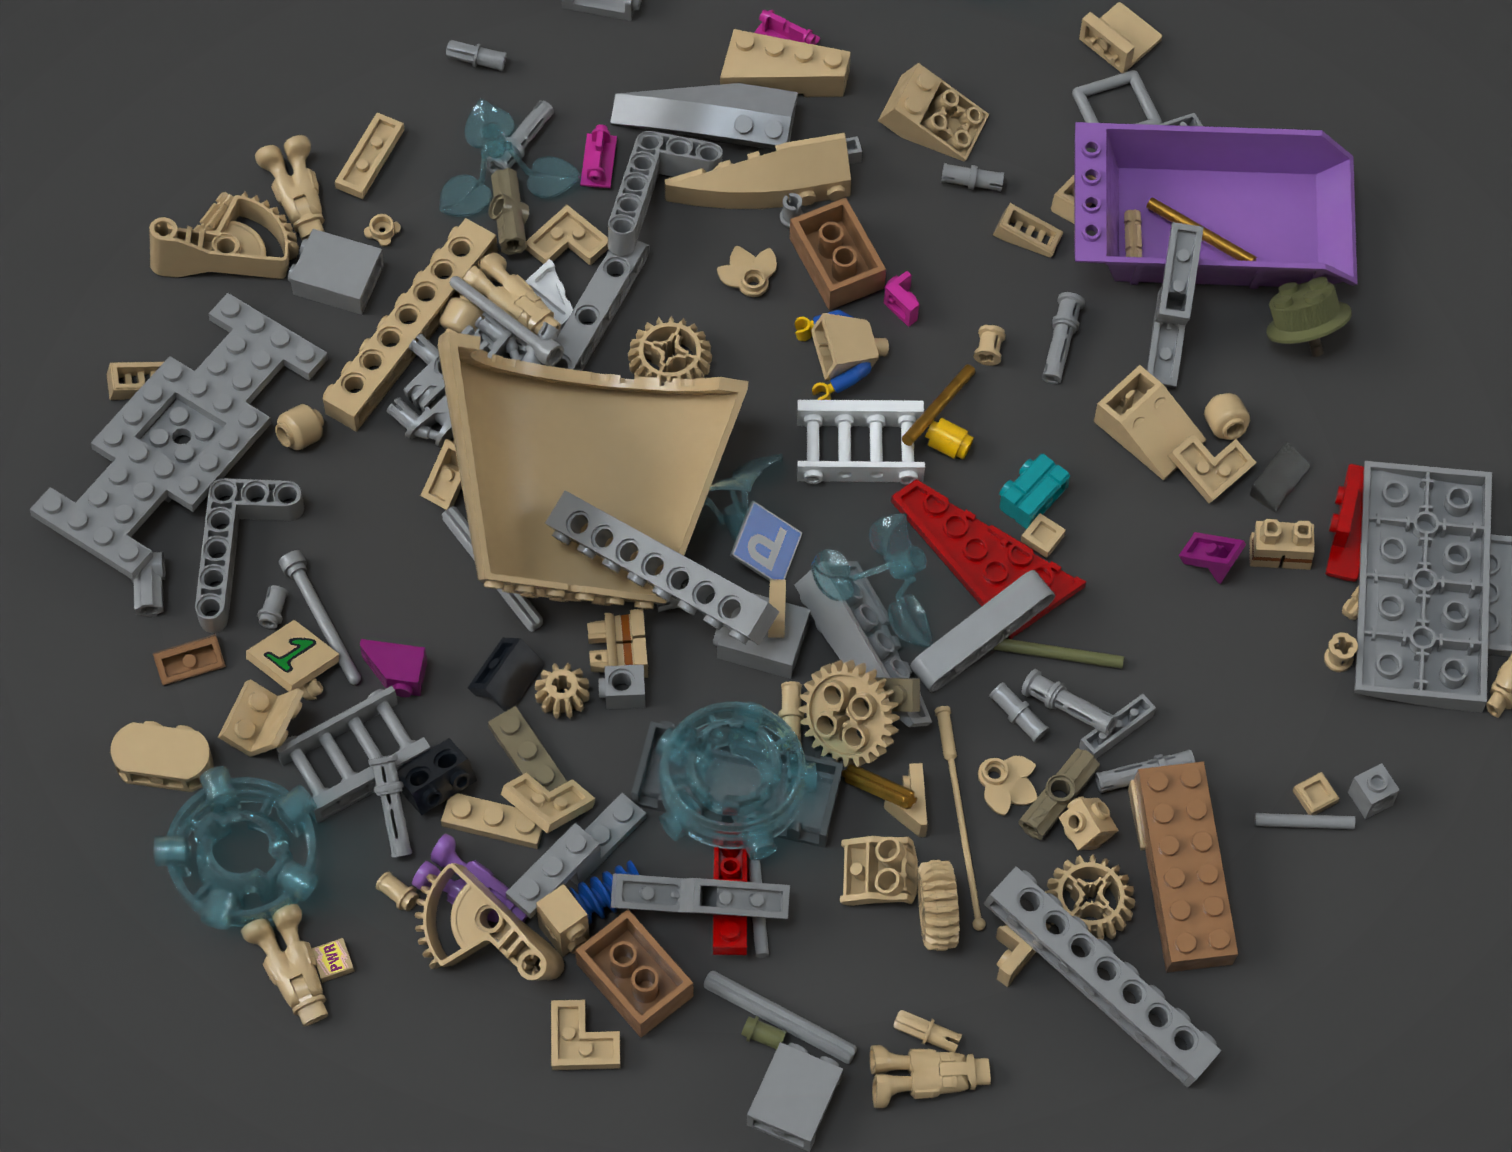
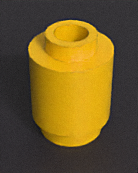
M941 418L939 422L933 420L925 435L926 438L930 439L928 442L929 447L953 459L958 457L962 460L967 455L974 440V437L968 434V430L944 418Z

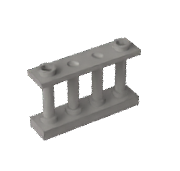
M393 686L385 690L378 689L372 692L366 700L299 736L288 737L279 748H276L281 765L284 766L293 761L313 793L312 798L307 801L316 823L374 793V787L376 786L373 766L370 765V767L359 773L354 772L334 738L352 730L369 760L383 757L363 725L367 720L380 714L400 746L399 751L394 753L398 756V760L395 761L397 770L431 749L424 737L417 741L411 740L391 707L398 703ZM321 745L342 777L341 782L331 788L323 786L305 756L306 753Z

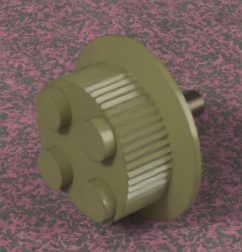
M1317 277L1301 284L1295 282L1285 283L1279 287V293L1269 302L1273 321L1268 325L1266 334L1271 341L1277 343L1293 344L1308 341L1312 356L1318 357L1324 354L1320 338L1343 327L1351 319L1352 310L1348 304L1338 301L1335 287L1327 281L1326 277Z

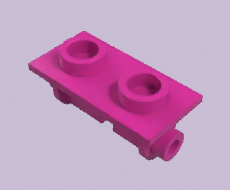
M773 10L762 11L759 17L762 23L754 32L816 45L820 40V37L813 34L812 30H806L774 14Z
M597 125L593 129L592 134L587 133L580 186L611 188L617 136L610 135L605 125Z

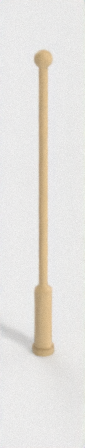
M940 706L934 712L938 720L944 759L948 761L975 917L972 926L975 930L981 931L985 928L986 922L981 918L954 761L957 753L950 718L951 709L949 706Z

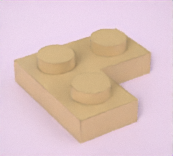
M566 205L526 241L527 248L525 250L544 264L549 259L554 261L569 248L586 263L592 265L608 250V237L570 206Z
M1192 434L1168 455L1208 503L1216 499L1257 463L1237 439L1232 441L1214 457L1195 434Z
M527 772L503 785L501 792L505 799L547 834L592 809L596 799L573 779L549 792Z
M552 1000V1070L621 1068L620 1031L586 1032L585 1000Z

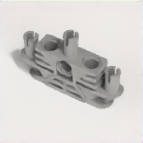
M486 312L482 314L485 317L484 320L479 317L475 326L494 341L492 345L486 339L483 341L482 335L478 332L475 333L474 328L470 325L461 332L462 334L481 337L480 349L488 352V358H492V354L504 356L506 352L510 354L511 359L521 361L524 357V354L520 355L518 352L519 347L515 339L516 335ZM419 334L416 336L419 340L418 343L413 339L409 349L418 355L427 366L404 388V393L410 402L413 401L417 409L421 408L422 414L419 416L400 397L394 400L397 404L396 407L392 403L389 405L387 413L407 429L405 437L411 439L416 437L430 438L436 440V446L441 447L445 439L451 440L453 438L443 375L440 373L442 369L439 351L423 334ZM437 422L442 426L440 431L433 430L431 427Z

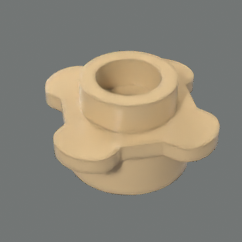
M377 214L370 220L369 227L364 229V235L368 239H375L381 246H388L391 244V238L394 234L400 232L401 227L398 222H393L390 216Z

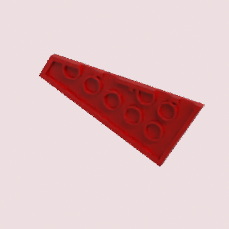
M917 479L891 496L892 504L981 606L1031 570H1035L1054 592V600L1045 609L1008 636L1009 639L1015 637L1085 588L1086 581L1078 576L1074 578L1062 571V567L1053 561L1049 563L1034 554L1033 549L992 524L988 526L976 519L975 514L967 509L963 511L948 501L949 498Z

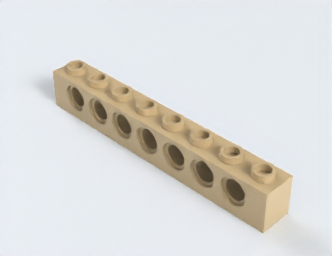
M467 218L464 219L459 227L455 226L451 230L448 241L441 249L438 248L433 253L430 264L426 269L417 273L413 280V285L408 292L402 293L398 297L393 311L389 316L385 315L380 320L374 335L364 340L359 349V354L353 361H348L345 364L341 376L336 383L330 384L323 394L326 415L352 430L358 431L416 357V354L409 349L412 340L414 339L418 343L419 340L416 336L419 334H423L429 340L440 326V317L449 300L461 296L458 291L450 286V279L454 276L463 279L468 270L473 266L480 269L482 258L488 254L498 252L497 238L494 233ZM459 254H467L466 256H463V257L457 256V255H459ZM442 276H449L447 279H440ZM425 298H431V299H432V300H430V301H421V300H423V299H425ZM406 321H415L411 324H404ZM390 343H395V344H397V345H395V346H393V347H387V346H386V345H388V344H390ZM371 366H378V367H379V368H377V369H375V370H369V369H368V368L371 367ZM353 389H361V391L357 393L350 392Z

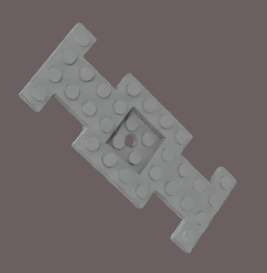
M229 293L209 312V321L228 331L229 334L195 371L169 356L91 442L92 450L112 461V463L77 502H73L50 487L30 508L32 517L132 580L153 558L152 550L131 537L164 500L169 503L173 499L194 512L208 496L212 483L218 479H223L270 426V417L250 405L257 395L283 366L310 380L328 360L326 351ZM181 435L191 438L186 444L180 445L174 442Z

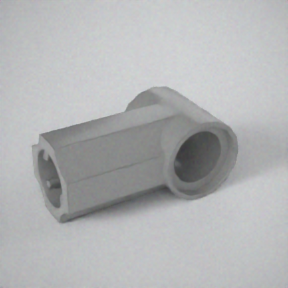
M163 551L152 552L153 558L132 580V583H134V610L138 615L153 617L164 612L163 580L166 579V568Z

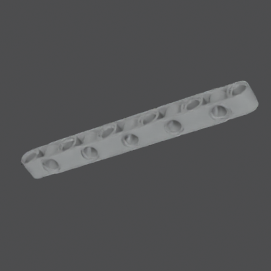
M637 240L633 252L625 256H618L608 251L563 326L561 333L555 340L564 348V353L560 361L553 367L583 371L644 266L650 251L648 244ZM613 274H620L621 276H619V277H613V276H611V275H613ZM593 322L591 325H584L582 323Z

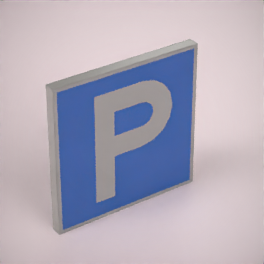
M752 501L730 556L768 581L770 579L785 580L802 532L755 501Z

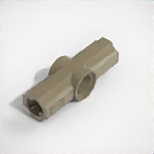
M510 168L497 169L491 175L494 198L490 203L488 214L491 219L497 221L501 252L507 255L522 253L527 248L524 224L529 216V206L521 202L516 171Z
M1077 748L1058 773L1049 778L1046 788L1019 820V825L1026 834L1033 839L1039 840L1045 837L1059 819L1058 817L1068 810L1067 805L1077 797L1100 768V763L1095 759L1094 755L1085 749ZM1055 790H1061L1065 792L1067 796L1064 798H1058L1054 796L1052 792Z

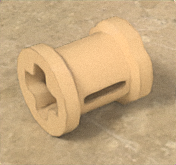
M983 325L979 328V347L974 351L973 357L978 363L994 366L1001 362L1002 355L999 351L1001 342L1006 337L1005 330L996 325Z
M1343 632L1333 635L1324 655V662L1330 670L1344 672L1351 667L1354 660L1353 656L1358 650L1356 639Z

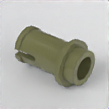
M756 1015L755 1018L748 1016L741 1035L747 1037L746 1041L748 1042L752 1039L777 1050L779 1043H783L787 1031L760 1021L759 1016Z

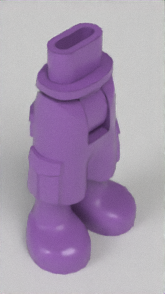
M445 833L436 843L431 854V861L442 868L451 863L465 866L521 921L525 922L528 916L506 898L505 892L509 888L495 878L490 869H487L478 861H470L467 864L462 861L455 851L456 841L454 837ZM425 861L416 872L412 885L421 890L422 886L431 887L432 883L428 881L426 876L428 874L438 876L441 871L431 862ZM462 878L456 881L450 879L443 889L444 892L448 893L447 901L451 904L454 903L458 893L467 884ZM493 909L489 912L487 920L497 923L499 921L498 913Z

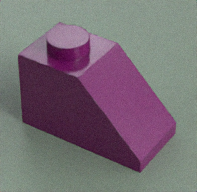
M361 639L360 649L362 658L385 688L393 686L396 696L399 697L421 696L427 666L425 647Z

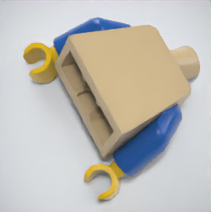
M841 310L815 316L812 321L806 317H799L794 323L797 330L795 334L799 341H807L813 337L824 379L831 382L828 385L819 382L813 386V395L819 392L826 393L817 400H831V393L835 391L840 393L858 383L870 374L871 368L879 359V356H886L889 351L888 340L886 338H874L870 323L867 320L855 318Z

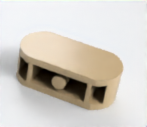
M145 721L143 724L132 722L121 728L111 743V757L120 778L127 784L193 792L204 786L213 772V758L206 738L199 731H195L189 726L178 725L176 728L162 726L154 721Z

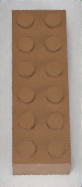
M1204 761L1138 769L1134 782L1166 973L1233 965L1238 956V949Z

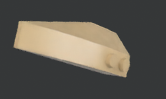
M845 133L776 145V151L760 156L759 151L747 154L748 160L733 164L730 160L718 163V166L709 172L701 168L665 179V199L667 202L725 209L783 207V198L787 195L789 201V193L798 194L802 198V206H808L814 202L825 200H840L850 196L851 174Z

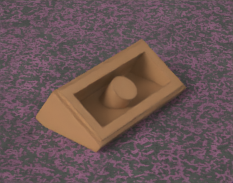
M216 634L153 653L162 685L226 667Z

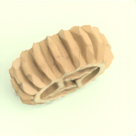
M671 316L667 323H663L658 317L655 326L647 322L645 331L638 330L636 339H632L630 342V350L628 352L629 369L631 373H634V377L662 378L661 386H664L665 382H672L673 378H704V375H708L710 372V364L712 362L711 345L709 341H706L704 331L697 332L695 323L687 327L684 318L679 323H674V319ZM681 344L688 347L694 355L689 354L688 350L683 349ZM646 359L652 360V364L657 365L659 370L653 368Z
M1094 854L1090 856L1089 862H1084V859L1079 855L1076 858L1075 865L1067 859L1063 865L1064 870L1058 867L1054 870V878L1048 879L1047 887L1050 890L1045 892L1056 896L1061 901L1062 908L1071 916H1077L1083 920L1088 927V931L1097 939L1103 940L1105 934L1112 940L1116 936V930L1124 931L1126 927L1125 921H1130L1133 915L1130 909L1135 906V900L1131 898L1134 888L1133 886L1126 885L1129 881L1128 874L1118 876L1120 871L1119 864L1110 869L1107 867L1109 862L1107 858L1103 859L1101 864L1095 863L1096 858ZM1082 879H1092V880H1096V881H1094V882H1085V881H1083ZM1107 888L1111 890L1115 897V910L1109 906V901L1104 897ZM1065 889L1071 893L1070 897L1075 901L1072 911L1067 908L1063 899V891ZM1096 895L1094 903L1091 900V903L1086 901L1083 904L1084 897L1088 900V896L1093 898ZM1094 917L1098 920H1085L1084 918Z
M930 860L929 862H923L918 868L917 892L921 935L924 946L927 950L936 951L956 948L959 943L960 919L954 868L949 861Z

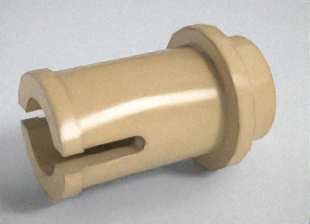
M385 872L376 883V889L392 899L399 910L405 909L410 911L417 904L416 901L419 899V895L416 893V888L413 886L408 887L393 876L391 872Z

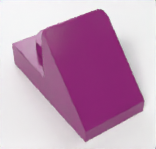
M1194 532L1179 554V557L1183 564L1208 568L1217 583L1221 584L1243 551L1246 543L1240 539Z

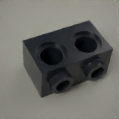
M450 738L397 770L399 781L403 782L404 786L402 787L403 795L421 816L477 781L468 758Z

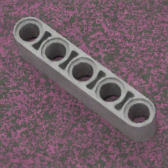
M1035 570L1025 573L919 654L910 664V668L930 692L939 690L1045 609L1054 600V592Z

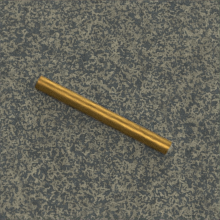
M1153 197L1146 206V208L1170 222L1204 227ZM1203 228V241L1238 261H1256L1257 257L1211 230Z
M967 364L902 436V441L905 445L911 446L975 374V368L972 365Z

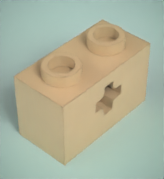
M564 884L536 902L539 928L562 957L569 952L572 954L576 953L575 950L590 938L588 914Z

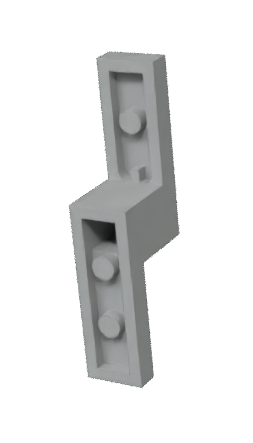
M1176 222L1171 224L1163 282L1157 295L1146 369L1165 387L1176 388L1185 326L1191 316L1204 228Z
M621 793L585 830L574 823L505 892L506 898L531 919L537 913L536 902L562 884L565 885L569 880L573 881L577 886L578 883L584 882L647 818L646 812L625 794Z
M613 874L611 908L788 919L790 885L702 878Z

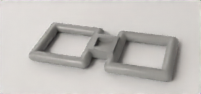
M1135 70L1074 88L1072 91L1073 98L1085 123H1099L1087 96L1126 84H1131L1148 119L1136 124L1158 125L1162 123V120L1139 73Z

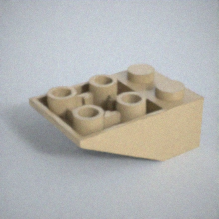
M917 63L901 75L878 121L903 139L958 160L966 161L989 113L920 63Z
M1141 365L1134 369L1097 403L1094 422L1162 480H1165L1178 468L1168 457L1172 451L1192 434H1195L1202 444L1206 442V438L1167 388Z

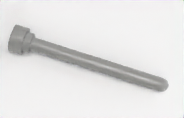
M454 276L450 279L449 283L452 288L535 349L537 359L544 365L553 367L560 361L564 348L553 339H541L460 277Z
M294 550L285 554L278 561L284 575L295 580L329 646L339 653L338 663L350 684L357 685L361 681V676L306 575L307 561L300 550Z

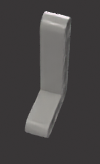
M655 131L640 133L636 138L608 222L609 251L618 256H625L632 253L635 249L659 174L675 177L701 168L706 170V172L712 171L718 166V163L722 162V148L713 142Z
M224 478L214 481L210 486L195 602L199 624L206 632L218 633L228 623L240 519L292 521L300 518L305 508L301 489L295 482ZM224 496H230V497H231L230 499H228V500H226V501H220V500H219L220 498H222V497H224ZM256 497L263 498L259 502H251ZM286 499H295L291 503H282ZM221 524L228 525L224 529H215L217 526ZM216 553H225L220 558H212ZM212 582H222L217 587H209ZM211 610L219 611L214 616H205Z

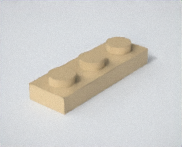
M376 113L335 180L336 189L363 199L404 132V123Z
M459 793L447 800L441 819L443 827L538 849L543 833L539 826L516 807Z

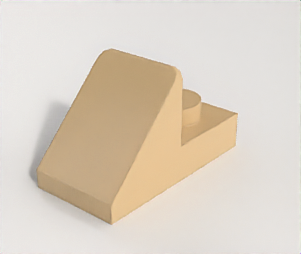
M445 439L420 496L448 510L454 506L462 484L455 444L453 441Z
M923 763L909 764L908 776H902V786L915 792L914 796L917 797V802L910 809H905L885 800L884 809L918 837H926L927 812Z
M1046 923V928L1050 931L1051 926ZM1000 926L997 929L996 939L1009 949L1005 951L997 963V966L1000 967L997 980L1008 987L1036 951L1010 927Z

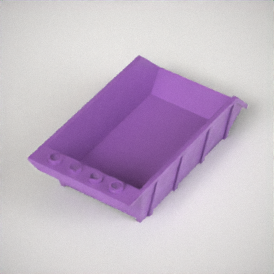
M1075 122V262L1106 263L1114 281L1130 282L1132 285H1138L1139 282L1162 283L1172 222L1146 208L1149 200L1153 197L1257 257L1256 261H1238L1202 240L1195 284L1250 286L1252 289H1257L1258 286L1280 287L1289 282L1301 284L1317 277H1326L1327 281L1332 284L1341 282L1351 286L1357 284L1354 159L1348 151L1322 130ZM1094 148L1096 151L1090 153L1086 149ZM1093 175L1096 179L1089 180L1086 176ZM1094 203L1096 207L1089 208L1086 204ZM1136 209L1141 212L1142 257H1126L1124 212ZM1091 230L1094 231L1096 235L1089 236L1086 232Z

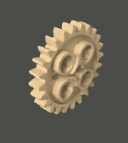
M838 660L832 664H827L821 667V670L811 674L813 680L804 684L808 691L800 695V698L807 702L806 705L799 707V711L807 714V718L801 720L800 723L810 727L805 733V737L814 736L815 741L812 747L815 748L821 745L823 747L821 756H827L832 753V758L838 762L843 760L844 767L854 763L856 767H859L866 762L870 763L876 760L877 757L887 752L886 747L894 743L890 736L899 731L892 723L899 720L900 716L893 714L891 710L897 707L898 703L890 702L888 699L894 691H885L883 689L887 680L884 678L877 681L875 679L876 669L866 673V663H861L856 667L854 660H849L845 663L842 660ZM836 688L839 689L841 697L837 694ZM864 699L868 702L869 709L865 706ZM829 718L833 721L834 727L830 724ZM857 730L861 733L862 739L858 736Z

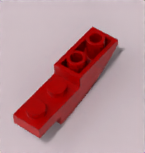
M714 828V879L747 882V828ZM713 914V955H747V916Z

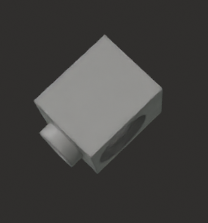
M644 665L605 666V678H599V698H606V709L646 708ZM618 684L629 686L628 689L623 691L616 690L614 687Z
M1381 763L1355 776L1348 794L1366 820L1393 806L1400 789Z

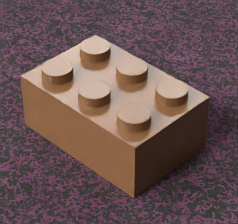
M846 197L790 219V240L829 311L885 288L886 268Z
M629 909L575 950L577 965L640 1038L693 997V982Z

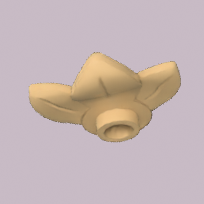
M735 246L730 256V265L717 267V273L725 285L739 288L746 296L758 297L763 295L768 289V278L776 271V257L771 248L763 250L755 257L740 246ZM756 282L758 285H749V283Z
M1012 756L1004 761L1000 758H989L982 762L978 770V779L985 787L984 799L987 805L997 814L1005 816L1010 809L1011 803L1020 806L1032 804L1037 799V793L1027 777L1034 771L1036 764L1023 756ZM995 771L999 773L1000 777L992 779L988 774Z

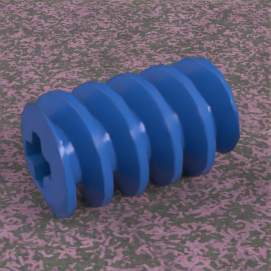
M631 860L626 863L627 872L620 865L614 868V874L639 875ZM608 871L602 873V882L595 876L591 877L590 888L584 882L578 883V894L573 888L569 887L570 893L588 914L589 925L593 923V912H596L601 919L605 918V907H608L614 914L617 913V908H611L613 875Z

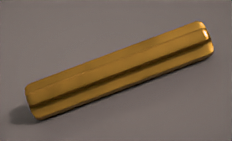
M850 764L846 770H843L842 776L845 777L846 783L902 808L910 809L917 802V797L914 796L915 792L868 770L856 767L854 764Z

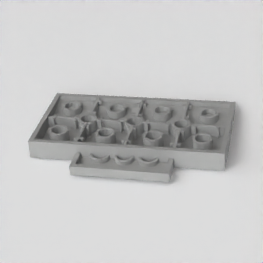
M1374 461L1364 462L1357 617L1358 650L1356 652L1354 693L1415 705L1483 713L1487 703L1488 655L1510 657L1512 653V536L1491 534L1492 472Z

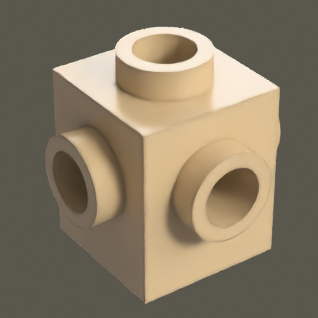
M1078 797L1072 800L1067 805L1068 810L1058 817L1064 826L1065 835L1074 843L1077 850L1097 849L1119 831L1110 817L1109 808L1100 798Z

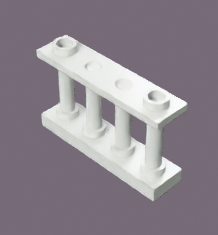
M798 400L797 426L807 427V461H798L797 481H805L809 484H818L822 481L900 482L905 485L910 484L916 479L923 482L925 462H914V443L911 446L905 445L902 441V436L924 413V401ZM867 426L870 428V461H851V427ZM819 427H838V461L819 460ZM883 427L901 428L902 462H883Z

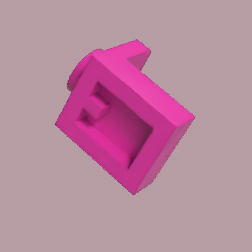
M906 271L900 276L892 277L887 282L883 303L909 327L918 320L920 304L916 296L909 291L912 275Z

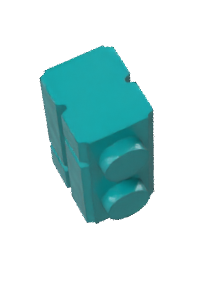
M1040 454L1034 461L1028 459L1019 471L1020 476L1014 482L1012 480L1007 481L999 492L1001 496L1000 510L1010 518H1014L1025 529L1030 526L1039 513L1043 515L1069 487L1071 476L1069 472L1058 464L1056 465L1045 454Z

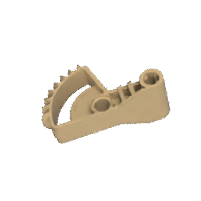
M246 191L241 196H234L218 228L214 231H205L201 228L200 230H195L188 225L187 229L177 228L176 223L166 217L155 219L149 227L150 268L154 273L161 276L183 277L205 272H217L283 279L287 275L289 260L296 258L299 254L297 237L293 233L291 223H287L285 215H279L277 207L270 208L268 200L259 203L257 195L252 199L248 198ZM239 216L245 217L268 229L279 242L284 257L266 256V247L260 235L246 224L237 222L236 219Z
M451 863L438 876L433 874L426 876L428 881L432 883V886H422L420 888L423 893L427 894L426 899H418L416 901L419 906H424V911L415 913V918L423 919V925L416 926L415 930L425 934V937L418 940V944L428 945L429 948L422 954L425 958L434 956V959L429 964L431 969H437L441 966H453L489 943H492L518 968L520 975L527 980H553L562 974L565 964L560 953L521 921L465 866ZM456 872L467 883L455 898L450 920L452 933L461 949L447 957L439 941L436 913L442 891ZM493 909L499 916L498 924L494 928L490 927L487 922V916Z

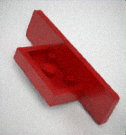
M1349 464L1344 487L1339 486L1334 504L1340 506L1338 514L1333 513L1329 526V532H1333L1334 535L1325 572L1327 576L1352 582L1357 581L1360 568L1364 466Z

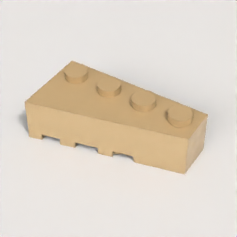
M734 29L720 76V84L743 83L794 91L798 92V94H803L804 97H843L850 72L851 52Z

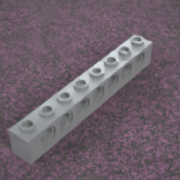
M564 491L545 522L554 530L552 534L554 538L566 545H569L571 541L579 545L577 550L591 559H594L595 555L604 559L602 564L616 573H619L620 569L629 573L627 578L641 587H644L645 583L654 587L652 592L666 601H669L671 597L680 601L677 606L693 616L697 611L705 615L703 621L718 630L722 626L727 627L731 630L729 635L745 645L748 640L760 645L779 614V611L767 601L567 491ZM588 523L587 529L580 533L581 528ZM613 537L611 544L605 547L607 540ZM638 551L636 558L630 561L631 555ZM664 564L662 571L655 575L656 569ZM689 578L687 586L680 589L682 582ZM715 593L713 600L706 604L707 597ZM741 607L740 613L736 617L731 618L733 611Z
M1016 866L983 903L1187 1088L1198 1079L1222 1051L1216 1046L1217 1043L1210 1034L1205 1031H1199L1190 1023V1017L1183 1010L1170 1005L1165 1000V996L1160 989L1154 985H1148L1139 977V972L1133 965L1128 962H1122L1114 954L1112 947L1106 941L1093 936L1088 931V927L1083 920L1077 916H1071L1062 908L1063 905L1056 896L1044 892L1029 872L1021 871ZM1020 900L1030 901L1034 911L1023 909ZM1046 922L1054 923L1059 929V934L1050 933L1046 928ZM1071 945L1080 946L1085 953V957L1076 956L1072 952ZM1097 968L1107 970L1110 980L1101 979L1097 973ZM1123 991L1131 992L1135 996L1136 1004L1128 1003L1123 997ZM1148 1015H1157L1161 1020V1027L1152 1025ZM1174 1037L1182 1038L1187 1044V1050L1179 1049L1175 1044Z

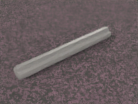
M452 506L442 513L443 521L474 560L468 522L457 507ZM497 589L529 631L533 632L543 625V618L527 597L519 596L520 594L502 592V589Z
M710 971L705 978V989L759 1016L778 1028L786 1030L793 1036L840 1061L849 1064L855 1057L857 1047L854 1044L720 973Z

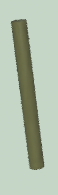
M1004 639L994 647V650L1119 669L1123 668L1124 656L1012 639Z

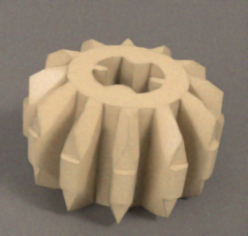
M554 663L552 673L543 670L541 672L542 680H536L535 690L538 691L535 694L536 702L542 704V711L548 713L553 710V715L556 719L559 718L561 712H566V716L571 718L573 716L572 709L582 712L584 709L583 702H587L590 698V693L587 691L589 680L582 678L583 671L579 668L571 672V665L569 663L564 666V669H559V666Z

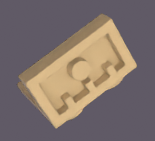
M1118 2L1101 18H1098L1092 12H1089L1082 18L1079 40L1118 71L1125 73L1162 40V34L1124 4Z
M253 680L246 681L218 738L249 757L279 748L288 736L289 731L286 729L290 720L294 719L302 708L300 700L304 691L297 688L277 696Z

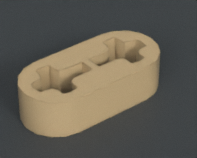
M770 579L769 603L779 611V614L768 630V638H784L786 580Z

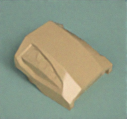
M866 836L842 840L841 846L844 848V884L840 903L852 906L891 902L913 903L918 889V859L914 842L909 836Z

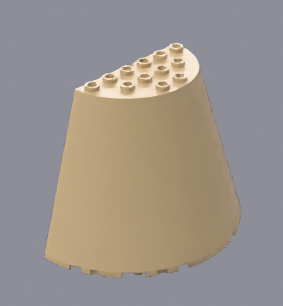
M447 332L440 335L438 351L478 581L484 583L486 588L502 589V592L520 594L519 596L545 597L551 601L581 602L582 600L592 601L591 604L611 606V604L624 605V602H635V608L654 609V603H666V600L652 592L654 588L652 585L645 583L644 587H641L627 578L629 574L627 571L620 569L619 573H616L602 564L604 560L602 557L595 555L594 559H591L577 550L579 546L577 543L571 541L569 545H566L552 536L554 530L545 522L564 491H567L684 556L748 390L749 381L725 377L673 378L672 382H665L664 386H661L662 378L635 376L634 379L621 378V375L599 374L508 359L492 354V358H488V352L480 349L481 337L456 332ZM588 523L581 528L580 533L587 529ZM613 537L607 540L605 547L611 544ZM638 551L631 555L630 561L636 558ZM664 564L656 569L655 575L662 571Z

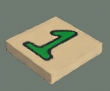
M293 620L246 650V659L287 691H292L302 687L339 662V653L297 621Z

